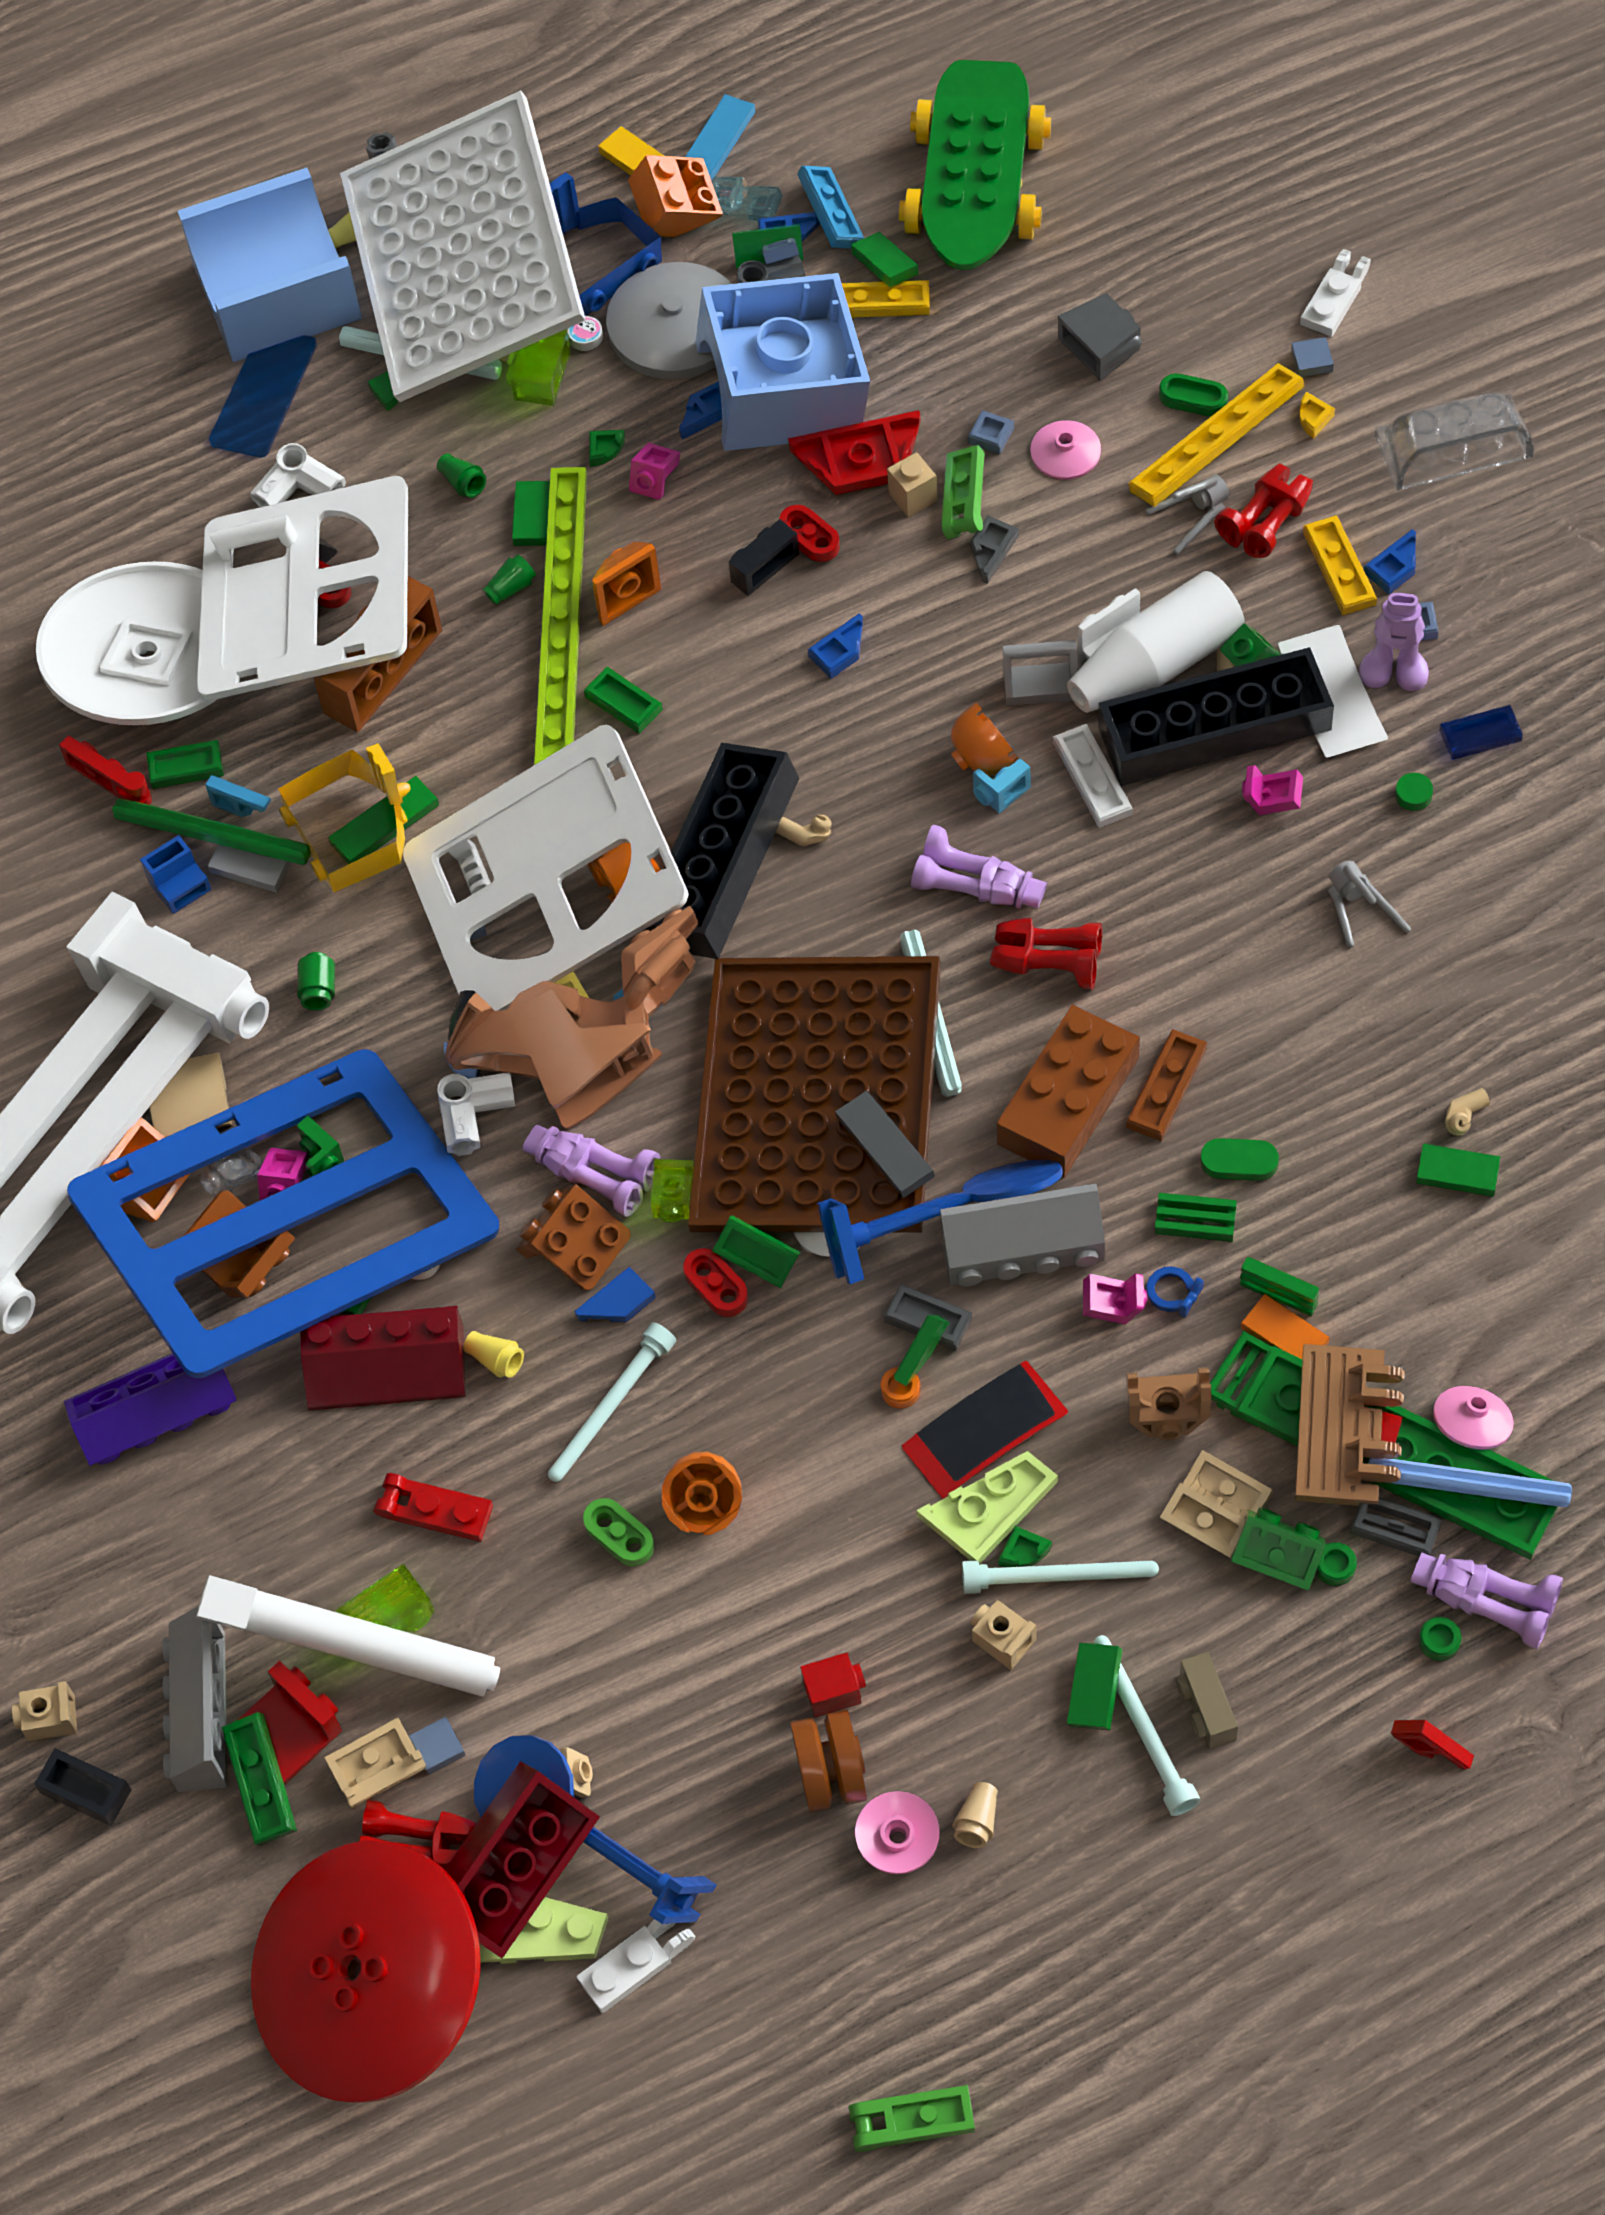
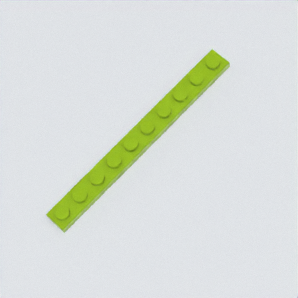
M586 467L551 468L534 765L574 742L587 489Z

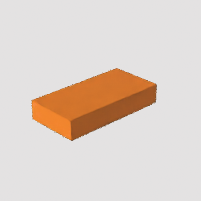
M1266 1294L1261 1297L1241 1322V1329L1272 1347L1280 1348L1302 1359L1304 1344L1327 1346L1330 1340L1329 1336Z

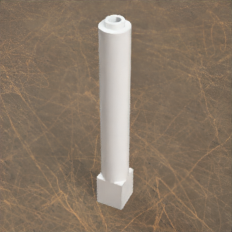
M211 1575L206 1579L195 1616L198 1619L241 1631H250L484 1697L486 1690L494 1691L500 1673V1667L494 1666L495 1657L258 1591L257 1588Z

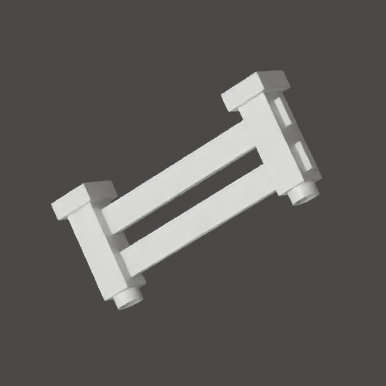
M114 892L109 894L66 946L88 987L99 993L98 996L0 1114V1189L148 1006L153 1004L166 1012L0 1216V1331L2 1330L8 1334L20 1331L33 1314L35 1296L31 1291L23 1288L15 1274L71 1205L68 1199V1184L74 1178L90 1172L101 1165L126 1132L137 1123L208 1033L229 1044L236 1035L249 1039L262 1029L269 1013L268 1000L255 993L247 971L213 954L209 957L192 948L189 942L156 925L153 928L146 925L136 904Z

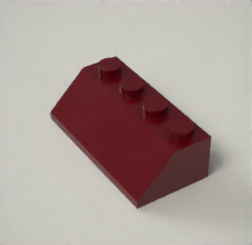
M458 1306L333 1316L300 1331L301 1362L308 1410L466 1397L465 1355L463 1350L464 1326Z
M521 1761L445 1868V1871L456 1882L467 1900L476 1924L479 1943L501 1959L505 1956L600 1818L599 1815L538 1770Z

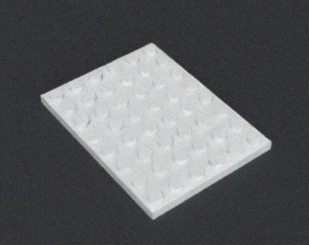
M521 90L340 173L393 394L399 402L586 321L528 101Z

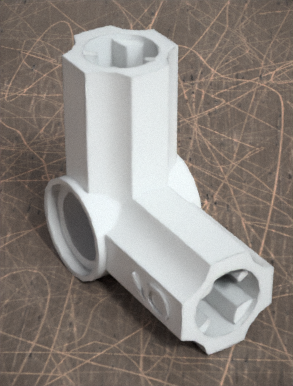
M290 443L279 449L276 457L277 462L251 491L250 497L260 508L287 501L297 488L315 495L344 488L346 481L340 474L308 456L306 449L302 445ZM300 464L297 467L290 468L292 465Z
M510 1072L470 1079L460 1074H450L440 1080L437 1093L447 1152L462 1156L472 1154L474 1150L480 1148L476 1112L515 1107ZM455 1096H460V1097H462L461 1099H458V1100H451V1099H450V1098L455 1097Z

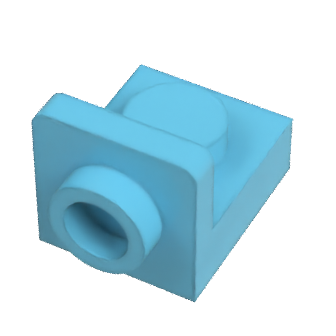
M1019 758L1010 767L1002 768L994 780L978 768L973 772V793L981 804L985 806L990 805L1000 814L1031 788L1030 766Z

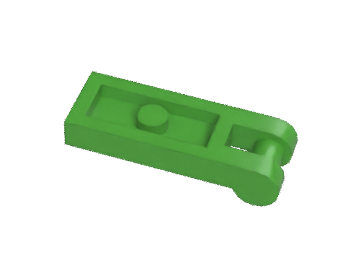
M979 445L947 454L942 530L948 540L960 537L961 533L965 531L975 533L983 529L980 513L985 453ZM964 513V517L959 518V515Z
M968 2085L863 2101L848 2106L850 2121L855 2122L856 2135L853 2136V2144L856 2152H867L885 2146L975 2132ZM885 2116L886 2129L874 2131L872 2119Z

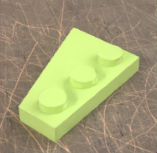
M1026 1451L985 1473V1477L965 1488L961 1486L948 1493V1497L932 1506L927 1504L916 1510L917 1517L970 1561L979 1560L980 1564L1056 1485L1058 1475Z
M545 1897L502 1959L479 1943L480 1963L500 1962V1964L516 1963L517 1960L544 1959V1961L595 1959L608 1921L607 1913Z

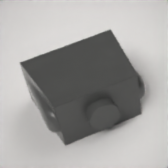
M1107 293L1058 315V338L1099 381L1140 350L1142 344L1140 337L1141 327L1135 322L1132 314L1127 309H1122Z

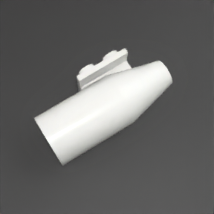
M1203 571L1142 612H1140V592L1136 588L1125 596L1120 595L1116 597L1108 607L1097 614L1087 616L1078 626L1079 670L1067 683L1068 692L1072 700L1083 712L1088 713L1099 709V702L1164 685L1224 645L1245 623L1243 612L1237 599L1229 587L1218 576L1209 571Z

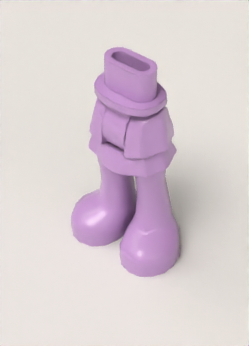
M1392 593L1389 595L1388 600L1383 603L1382 612L1375 621L1374 634L1377 638L1376 645L1363 658L1359 668V676L1367 687L1381 688L1389 682L1393 668V648L1400 649L1396 664V680L1398 685L1410 692L1418 691L1426 685L1429 676L1428 666L1418 652L1419 642L1424 637L1423 630L1425 625L1421 616L1422 607L1418 603L1417 596L1406 593Z
M933 824L925 842L923 855L919 856L914 867L911 888L917 890L937 888L958 891L978 897L979 902L990 901L993 905L1009 906L1014 904V907L1019 909L1024 904L1038 909L1044 896L1047 882L1032 878L1033 873L1029 871L1025 875L1023 870L1008 861L1002 862L994 856L990 858L973 855L951 847L946 830ZM939 866L974 873L981 877L977 879L944 870Z
M535 1125L523 1144V1151L534 1155L537 1163L545 1165L558 1177L566 1178L573 1184L580 1183L605 1196L613 1202V1209L625 1217L631 1216L640 1207L643 1201L642 1190L648 1192L651 1189L660 1165V1155L655 1151L643 1149L634 1159H630L606 1149L596 1143L593 1138H584L583 1134L559 1131L554 1126L546 1129ZM591 1164L598 1165L626 1179V1181L619 1182L591 1169Z
M1421 1553L1411 1582L1427 1588L1426 1594L1438 1597L1453 1609L1461 1608L1470 1616L1475 1613L1487 1617L1515 1631L1521 1636L1527 1646L1538 1650L1545 1635L1549 1618L1553 1614L1563 1578L1557 1575H1547L1538 1585H1531L1510 1579L1487 1568L1486 1564H1474L1473 1560L1449 1558L1446 1562V1555L1440 1554L1439 1558ZM1488 1591L1533 1611L1526 1612L1507 1606L1484 1596V1592Z

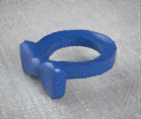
M1173 1266L1163 1267L1156 1270L1149 1277L1147 1296L1151 1304L1157 1309L1166 1312L1179 1311L1180 1316L1186 1318L1192 1305L1196 1302L1197 1296L1204 1288V1281L1198 1277L1194 1281L1181 1268ZM1167 1276L1178 1277L1185 1284L1189 1294L1184 1300L1166 1301L1156 1294V1283Z

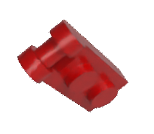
M69 735L59 744L66 765L118 798L148 805L152 803V796L142 773L126 772L125 768L113 758L107 760L99 755L90 743L86 741L80 743Z
M395 1473L386 1474L382 1484L385 1491L382 1498L377 1499L373 1510L376 1515L478 1542L482 1541L493 1509L492 1500L408 1480ZM400 1495L410 1497L407 1506L397 1504Z

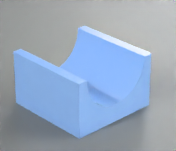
M308 168L178 210L193 266L232 362L362 319L350 265L346 256L339 258Z
M839 273L702 287L695 344L698 354L712 352L721 394V441L724 451L788 444V438L863 422L870 379Z

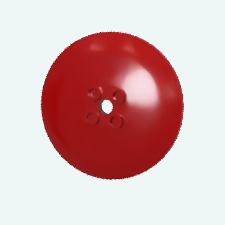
M360 1841L345 1844L318 1856L298 1871L280 1891L265 1916L256 1941L251 1967V1997L256 2023L266 2048L283 2072L294 2082L318 2096L349 2103H371L386 2100L412 2089L429 2077L445 2061L460 2040L470 2019L478 1992L481 1961L480 1945L476 1924L464 1894L452 1877L434 1860L412 1848L391 1842ZM358 1957L361 1962V1971L358 1977L351 1981L348 1977L347 1968L350 1961Z

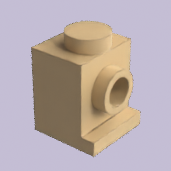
M996 1600L991 1608L986 1604L981 1606L971 1620V1625L974 1626L972 1629V1642L1010 1670L1016 1666L1037 1640L1036 1624L1031 1621L1027 1622L999 1600ZM1000 1622L1007 1629L1000 1632L994 1628Z
M66 1681L58 1682V1686L19 1692L20 1703L12 1705V1718L15 1728H21L28 1741L77 1734L75 1695ZM46 1708L41 1713H35V1709Z

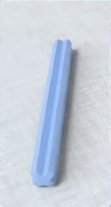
M1369 1458L1368 1464L1398 1467L1399 1471H1401L1400 1480L1392 1482L1394 1484L1558 1507H1568L1571 1501L1572 1488L1569 1483L1398 1459Z

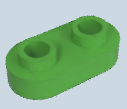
M600 1498L594 1500L586 1507L583 1521L588 1535L622 1564L632 1567L640 1566L652 1557L654 1541L651 1532L617 1502L608 1498ZM602 1519H610L612 1521L608 1527L598 1526ZM638 1543L641 1545V1548L636 1552H630L627 1550L628 1546Z

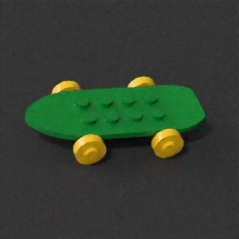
M954 61L943 73L937 85L934 108L932 100L919 99L917 111H911L910 132H916V144L929 145L923 198L921 189L908 188L906 200H900L899 221H904L906 234H919L921 220H923L924 230L931 246L946 264L955 269L970 270L981 266L1000 250L1010 236L1014 225H1019V239L1033 240L1034 229L1041 228L1042 207H1036V195L1022 194L1020 208H1018L1026 136H1028L1029 150H1043L1044 138H1050L1051 118L1045 117V105H1031L1030 118H1028L1029 87L1021 68L1013 62Z

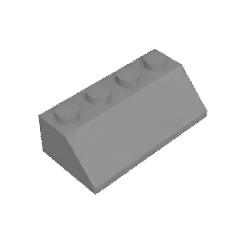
M1097 1184L940 1209L942 1247L950 1286L958 1284L966 1287L974 1286L982 1280L994 1278L1011 1280L1020 1274L1036 1271L1047 1274L1058 1270L1060 1267L1072 1265L1089 1267L1098 1261L1105 1260V1239Z
M198 1606L169 1622V1637H164L162 1641L164 1661L169 1662V1676L163 1677V1694L165 1700H169L170 1713L163 1716L164 1737L166 1740L170 1739V1754H164L163 1768L165 1778L172 1781L178 1792L227 1788V1745L221 1728L226 1725L225 1632L220 1624L195 1618Z

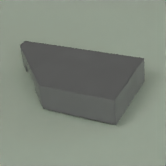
M988 515L983 521V529L976 532L970 541L971 551L982 581L987 584L1019 536V528Z

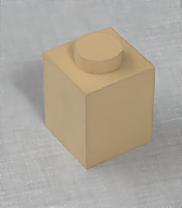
M917 452L887 468L889 495L908 518L938 501L937 476Z

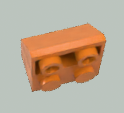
M645 155L628 179L641 219L660 236L678 237L715 221L723 215L703 158Z

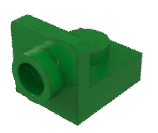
M1245 623L1220 648V651L1235 667L1281 655L1259 632Z
M306 1116L296 1125L302 1139L299 1145L311 1158L306 1163L310 1177L344 1162L339 1143L309 1116Z

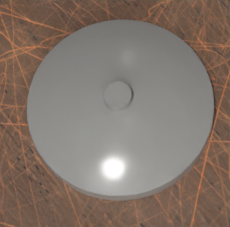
M689 262L662 263L648 267L645 271L637 272L617 289L607 309L606 325L608 338L614 352L628 367L653 378L685 379L714 369L716 365L712 352L698 354L695 344L702 287L732 283L711 268Z

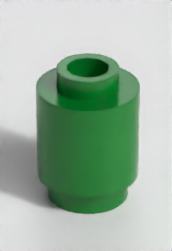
M308 953L299 959L297 963V997L301 1000V1005L304 1008L324 1010L331 1005V1000L335 997V962L324 953Z

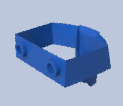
M565 172L549 183L563 235L575 228L582 230L598 224L622 222L647 246L579 295L584 316H587L592 311L600 310L605 302L613 297L617 289L628 278L639 271H645L646 268L662 262L661 236L617 197L579 208L574 179Z

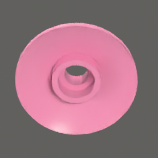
M1057 421L1044 426L1035 434L1031 442L1030 454L1036 468L1046 476L1054 479L1070 480L1082 477L1093 470L1100 459L1101 445L1095 432L1088 426L1075 421Z
M1458 1386L1450 1388L1439 1395L1433 1408L1434 1421L1439 1430L1451 1441L1467 1448L1478 1450L1496 1448L1508 1440L1513 1430V1417L1507 1405L1494 1394L1477 1387Z
M901 1791L881 1794L867 1803L858 1816L855 1828L856 1843L863 1858L872 1867L889 1874H906L924 1866L934 1855L940 1836L937 1817L929 1804L914 1794ZM894 1832H902L906 1836L902 1843H894L890 1840V1837Z

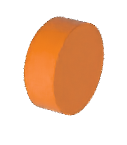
M894 1367L888 1370L881 1379L882 1398L889 1406L903 1409L910 1407L920 1396L919 1377L916 1374L911 1382L905 1386L894 1379L898 1367Z

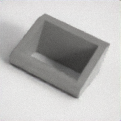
M1076 640L1003 646V680L1006 706L1073 701L1068 692L1067 683L1078 671ZM1068 655V663L1011 667V660Z

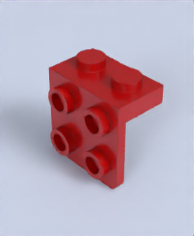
M279 1660L267 1671L274 1687L239 1719L257 1712L264 1714L285 1785L342 1732V1729L335 1716L339 1711L335 1704L325 1694L321 1693L317 1697L310 1691L308 1687L311 1685V1682L296 1666L289 1670Z

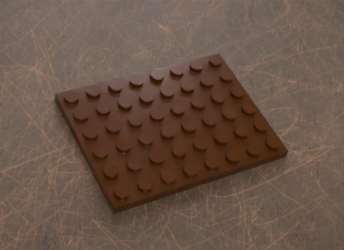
M940 956L715 959L688 1219L690 1232H722L731 1215L762 1232H824L817 1203L830 1198L846 1205L851 1225L861 1221L867 1223L924 1203L926 1183L902 1198L837 1119L835 1111L865 1091H868L927 1162L941 973ZM923 1222L892 1233H922Z

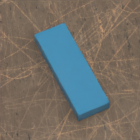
M725 94L685 156L703 158L711 182L755 114V104Z
M801 166L797 175L831 247L851 249V244L864 239V236L831 167Z

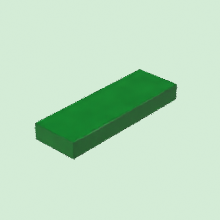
M417 776L406 782L410 785L411 789L402 798L403 803H401V807L408 821L403 824L404 830L439 806L438 798ZM384 797L328 837L330 845L348 864L373 853L397 836L394 804L391 805L388 797Z
M257 1712L222 1726L254 1844L261 1846L296 1832V1824L264 1714Z

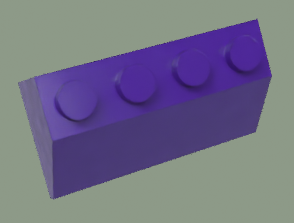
M173 1353L64 1400V1405L72 1429L89 1466L97 1462L100 1465L110 1463L120 1456V1452L131 1447H146L155 1442L158 1435L167 1431H182L190 1427L194 1420L206 1414L214 1416L223 1413L237 1399L224 1369L204 1378H193L185 1373Z

